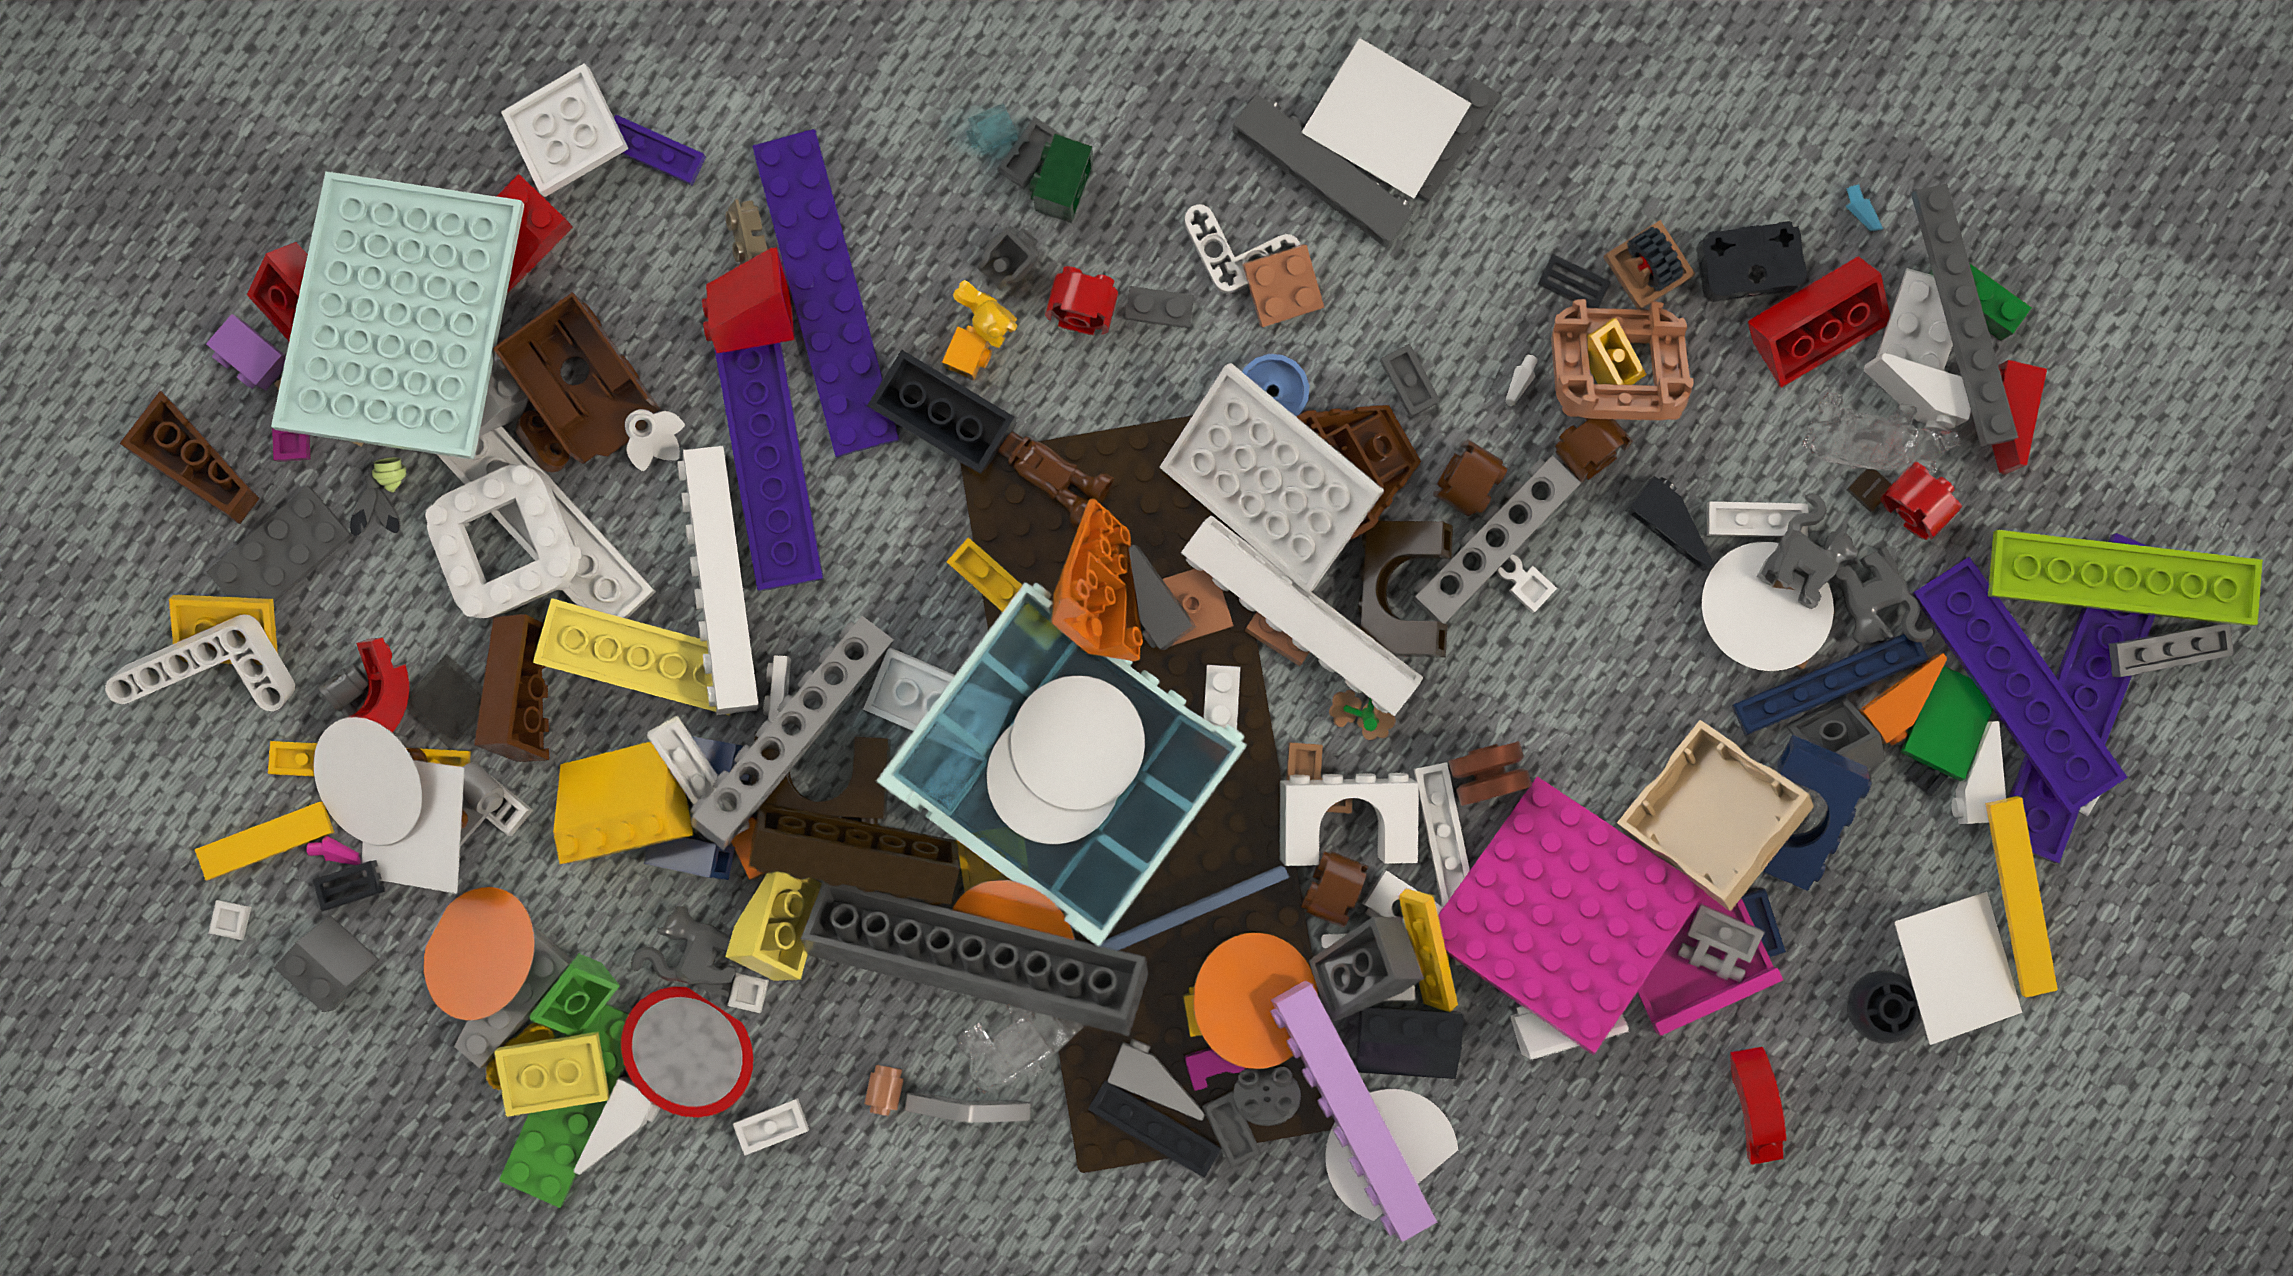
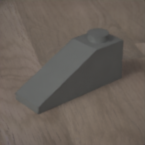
M1133 545L1129 548L1140 622L1145 628L1141 633L1152 648L1158 646L1159 649L1166 650L1197 626L1138 546Z

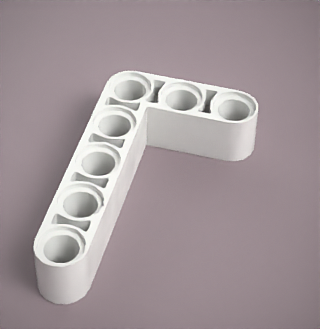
M239 615L123 666L107 681L105 691L107 696L115 703L126 704L230 659L259 707L266 711H276L292 696L295 691V683L259 622L250 615ZM235 630L242 632L246 639L239 637ZM207 643L212 644L217 651L210 649ZM179 655L183 656L188 663L183 662ZM253 659L260 661L263 667L256 665ZM151 668L155 669L159 673V676L154 674L151 671ZM122 680L126 681L131 688L127 687ZM270 687L276 689L280 695L274 694Z

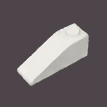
M1999 721L1987 723L1965 780L1958 783L1956 798L1952 799L1951 804L1953 816L1958 818V824L1989 822L1985 803L2006 799Z
M625 1076L618 1079L573 1172L579 1175L585 1172L643 1127L647 1121H654L660 1108L649 1101L637 1089L631 1079Z

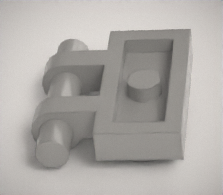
M1700 903L1687 931V935L1697 939L1698 942L1694 948L1682 943L1677 955L1688 959V963L1695 967L1701 965L1717 972V976L1727 980L1729 977L1741 982L1745 970L1734 966L1737 958L1751 963L1764 931ZM1709 945L1727 952L1723 960L1706 953Z

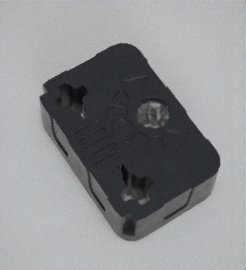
M1785 221L1777 224L1709 232L1697 245L1701 283L1706 299L1711 302H1719L1795 290L1807 277L1799 227H1793L1791 221ZM1778 236L1781 241L1787 242L1784 247L1781 242L1774 241ZM1714 244L1716 249H1722L1723 251L1719 256L1717 251H1711L1710 249ZM1751 272H1753L1754 276H1759L1760 278L1756 284L1748 278Z

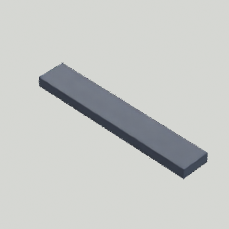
M1280 865L1106 939L1100 946L1120 950L1287 879L1289 876L1285 867Z

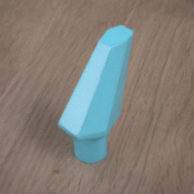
M1860 185L1848 187L1847 193L1851 203L1846 205V208L1870 231L1882 230L1883 227L1872 207L1870 199H1863Z

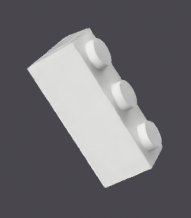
M1523 1006L1517 1007V1014L1510 1015L1521 1054L1531 1060L1579 1046ZM1623 1014L1606 1038L1629 1032Z

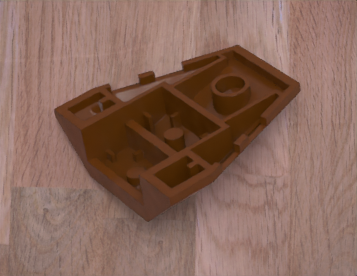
M1389 405L1356 407L1353 410L1337 408L1325 412L1309 410L1296 416L1384 490L1349 541L1376 525L1379 521L1378 517L1384 509L1389 507L1394 495L1405 485L1421 463L1419 456Z

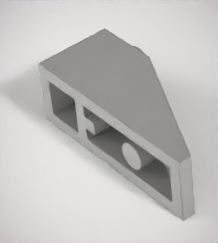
M1131 1039L1130 1044L1122 1043L1109 1075L1108 1083L1202 1121L1204 1111L1154 1054L1148 1052L1150 1049L1149 1045Z

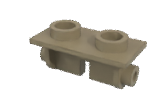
M735 199L728 208V211H726L725 220L728 230H733L735 242L732 247L734 259L736 262H740L741 265L765 252L767 246L764 235L752 236L751 233L763 229L758 207L754 206L753 201H745L739 204V200Z

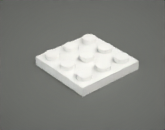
M585 64L580 65L501 112L539 193L544 197L628 149L590 68Z

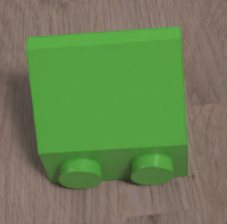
M578 954L529 1018L533 1022L571 1036L583 1034L620 985L601 962Z

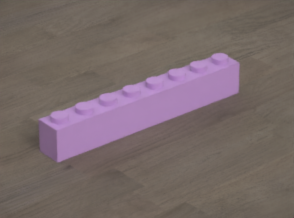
M1305 980L1271 999L1275 1009L1270 1011L1271 1015L1280 1029L1285 1026L1290 1036L1286 1043L1295 1058H1302L1306 1066L1302 1073L1311 1088L1316 1086L1322 1098L1317 1101L1327 1118L1333 1117L1337 1125L1333 1132L1341 1146L1345 1147L1348 1145L1353 1155L1349 1162L1358 1177L1363 1175L1369 1186L1364 1188L1372 1205L1375 1207L1379 1204L1384 1213L1380 1220L1388 1235L1395 1234L1403 1242L1437 1223L1312 984Z

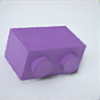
M233 314L229 316L206 343L215 351L212 357L227 369L231 365L240 373L236 377L251 389L258 386L267 390L284 369L286 356L242 319Z

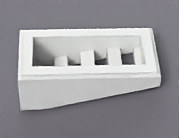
M493 778L503 788V797L507 802L497 814L491 812L486 818L507 836H513L533 809ZM514 806L516 811L505 822L502 818Z

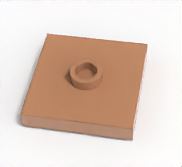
M1193 569L1163 579L1197 626L1171 646L1234 626L1222 589L1213 582V577L1204 570Z

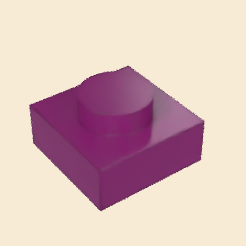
M272 428L274 461L311 460L310 435L279 431Z

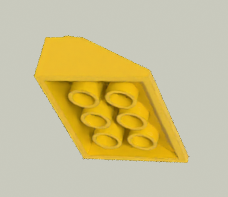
M652 742L560 764L553 830L559 864L590 860L694 835L685 791Z

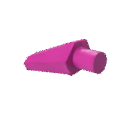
M325 836L322 842L307 844L308 856L324 855L325 861L351 865L361 864L358 852L329 836Z

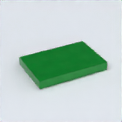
M1943 666L1915 723L1910 727L1900 753L1960 782L1965 780L1993 710L1971 678Z

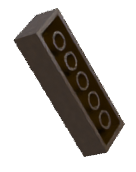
M762 803L758 809L749 867H754L763 873L781 872L799 880L813 878L823 880L824 883L831 886L845 884L855 886L864 892H874L876 890L890 893V895L901 899L908 897L919 898L933 905L941 903L951 904L960 869L957 840Z

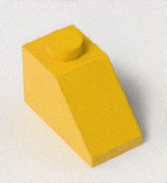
M1616 318L1611 319L1588 335L1589 369L1598 384L1633 385L1647 375Z

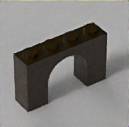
M1378 521L1373 528L1362 534L1365 562L1360 567L1363 595H1360L1358 601V610L1361 614V628L1359 629L1395 656L1446 658L1447 624L1438 621L1401 620L1393 613L1387 600L1389 578L1402 563L1417 558L1451 559L1453 526L1444 521Z
M755 731L754 743L758 739L756 736L757 731ZM855 737L853 772L850 783L839 796L831 800L816 802L804 797L795 788L789 771L763 803L843 819L845 817H857L859 822L878 825V819H886L888 789L878 783L877 780L890 764L891 740L888 738ZM768 748L761 752L762 757L766 760H775L779 757V754L774 749ZM752 775L751 786L758 782L754 775Z

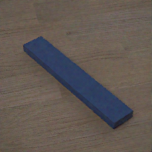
M1902 634L1732 705V708L1744 735L1747 736L1924 663L1929 658L1921 642H1914L1908 639L1905 634Z

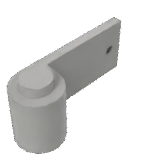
M471 762L463 766L462 809L468 815V824L465 828L461 829L460 847L489 813L499 808L503 802V788L478 762Z

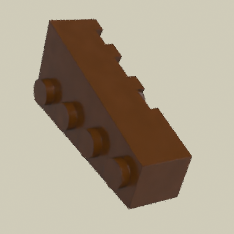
M526 614L493 617L474 745L516 762L548 761L549 748H544V732H549V719L543 718V698H548V685L545 684L542 678V669L547 666L533 663L544 623Z

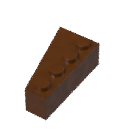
M161 390L120 442L130 453L238 524L242 523L260 499Z

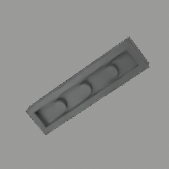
M1475 77L1461 95V98L1470 102L1471 105L1417 193V196L1428 203L1501 96V94Z
M2215 623L2109 644L2113 677H2125L2234 655L2231 626L2226 623Z

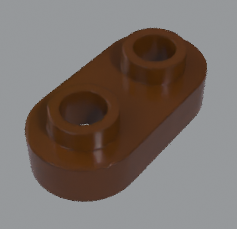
M531 410L525 412L516 424L518 437L541 469L552 473L562 470L568 462L570 455L538 411ZM550 449L555 450L558 455L553 454Z

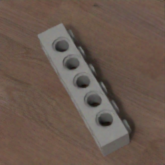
M1553 455L1546 462L1540 458L1527 471L1531 478L1524 485L1517 482L1504 495L1508 501L1500 509L1494 505L1482 518L1486 524L1478 532L1472 528L1459 541L1463 548L1455 556L1452 554L1451 559H1442L1436 565L1440 571L1432 579L1426 575L1415 586L1414 590L1418 594L1412 600L1434 621L1445 624L1581 484ZM1533 485H1541L1545 488L1547 492L1545 500L1540 501L1533 497L1531 493ZM1511 508H1518L1523 512L1524 522L1522 524H1515L1509 519L1508 513ZM1494 531L1501 536L1502 543L1500 547L1494 548L1488 545L1486 542L1487 532ZM1468 554L1474 555L1479 561L1478 570H1467L1463 565V557ZM1441 579H1452L1456 584V592L1452 595L1442 592L1440 588Z

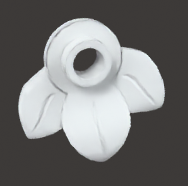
M638 409L631 412L625 421V430L630 437L626 451L631 462L641 471H645L650 465L653 456L663 460H678L680 450L674 434L683 429L685 426L684 422L675 413L669 411L653 414L648 410ZM639 420H645L648 423L647 428L643 431L635 428V424Z

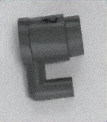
M352 664L347 669H341L329 680L323 682L319 689L326 700L347 718L358 711L351 702L364 693V689L369 686V682L361 669Z

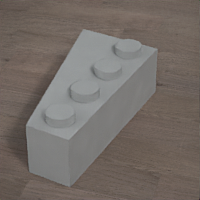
M534 925L533 960L523 986L516 996L500 1011L483 1019L467 1020L454 1046L479 1069L488 1066L495 1058L494 1051L496 1048L503 1047L506 1042L516 1035L573 961L570 956Z

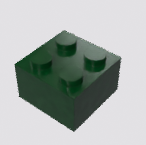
M1054 134L1052 143L1046 142L1040 158V161H1043L1041 173L1035 172L1029 191L1032 192L1031 200H1034L1035 211L1072 223L1093 166V149L1090 145Z

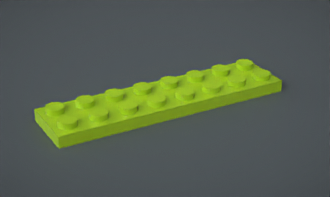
M1995 530L1993 531L1988 597L2256 626L2258 625L2263 559Z

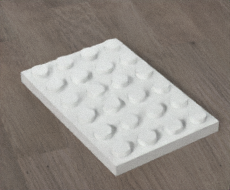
M1232 363L1224 366L1160 465L1164 472L1307 593L1315 589L1384 491Z

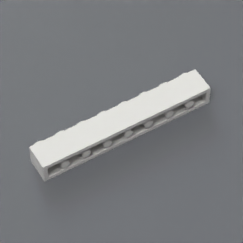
M723 446L683 450V461H677L679 481L685 480L687 492L681 493L683 512H690L691 524L686 525V536L688 545L694 544L695 556L690 557L692 577L698 576L700 589H694L696 609L703 608L704 621H699L698 625L700 640L707 641L708 654H703L705 674L711 673L713 686L707 687L709 707L716 706L717 715L754 711L758 708V697Z
M1212 515L1202 523L1181 552L1187 557L1186 561L1196 570H1204L1211 575L1213 582L1222 590L1232 591L1239 597V602L1250 611L1256 610L1266 618V623L1271 628L1279 632L1284 631L1292 637V642L1297 648L1304 652L1310 651L1318 657L1322 667L1330 672L1336 671L1346 679L1345 683L1352 690L1358 693L1363 692L1372 699V704L1381 712H1389L1395 716L1422 681L1423 677L1314 593L1304 591L1259 551Z

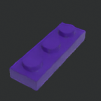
M615 114L614 120L628 146V149L621 153L622 155L693 186L706 159L705 154Z

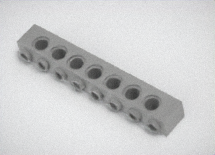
M861 616L855 624L850 621L839 635L842 639L835 648L830 645L819 659V662L822 664L815 672L809 670L798 683L800 690L795 696L787 695L777 708L779 714L773 722L766 720L756 733L758 737L756 742L751 747L745 745L734 759L737 763L729 773L724 770L713 783L715 790L708 798L702 796L691 809V813L694 814L691 826L724 850L884 659L888 648L892 647L894 639L865 617ZM856 650L861 654L862 658L850 660L845 655V652ZM834 674L842 682L838 685H831L825 681L824 677ZM807 699H815L820 703L821 707L816 710H810L805 707L803 702ZM790 723L795 724L800 729V732L796 735H789L783 731L782 727ZM768 748L774 749L779 754V757L775 760H766L762 757L761 752ZM744 774H752L757 778L758 782L753 786H746L740 782L739 778ZM729 799L736 804V808L733 811L724 812L717 804L721 800Z

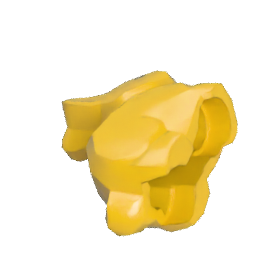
M966 280L962 281L959 284V288L954 291L953 298L970 308L973 312L972 325L976 332L992 346L1000 348L1005 340L1004 334L1007 331L1011 333L1016 330L1017 324L1015 322L1017 318L1000 305L995 298L978 291Z

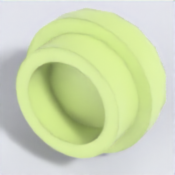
M391 457L374 461L373 478L376 479L378 484L384 485L387 491L395 492L396 488L400 486L401 480L407 474L405 465L401 464V459Z

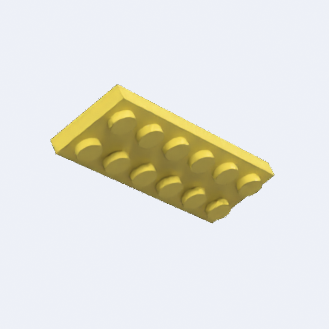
M551 598L533 663L716 712V706L709 707L707 687L713 686L711 673L705 674L703 654H708L707 641H701L696 637Z

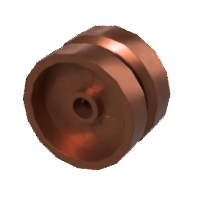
M1519 741L1500 747L1498 744L1469 751L1467 756L1448 761L1453 777L1459 779L1474 775L1476 780L1462 784L1457 788L1461 806L1532 787L1528 770L1520 768L1506 772L1505 766L1518 763L1524 758Z

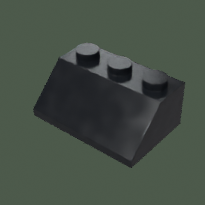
M1370 1006L1359 1011L1356 1069L1358 1073L1456 1079L1462 1050L1464 1014L1455 1011L1447 1012Z

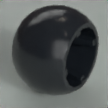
M1889 970L1868 973L1853 985L1848 995L1847 1013L1853 1027L1870 1041L1880 1044L1902 1041L1917 1029L1922 1016L1912 982L1899 973ZM1889 985L1894 987L1899 995L1891 993ZM1875 990H1877L1878 994L1873 996L1872 1000L1870 1001V1007H1867L1870 996ZM1892 999L1896 1007L1895 1012L1890 1017H1887L1883 1007L1886 1001ZM1873 1015L1878 1021L1885 1022L1884 1025H1880L1881 1030L1874 1026L1869 1016Z

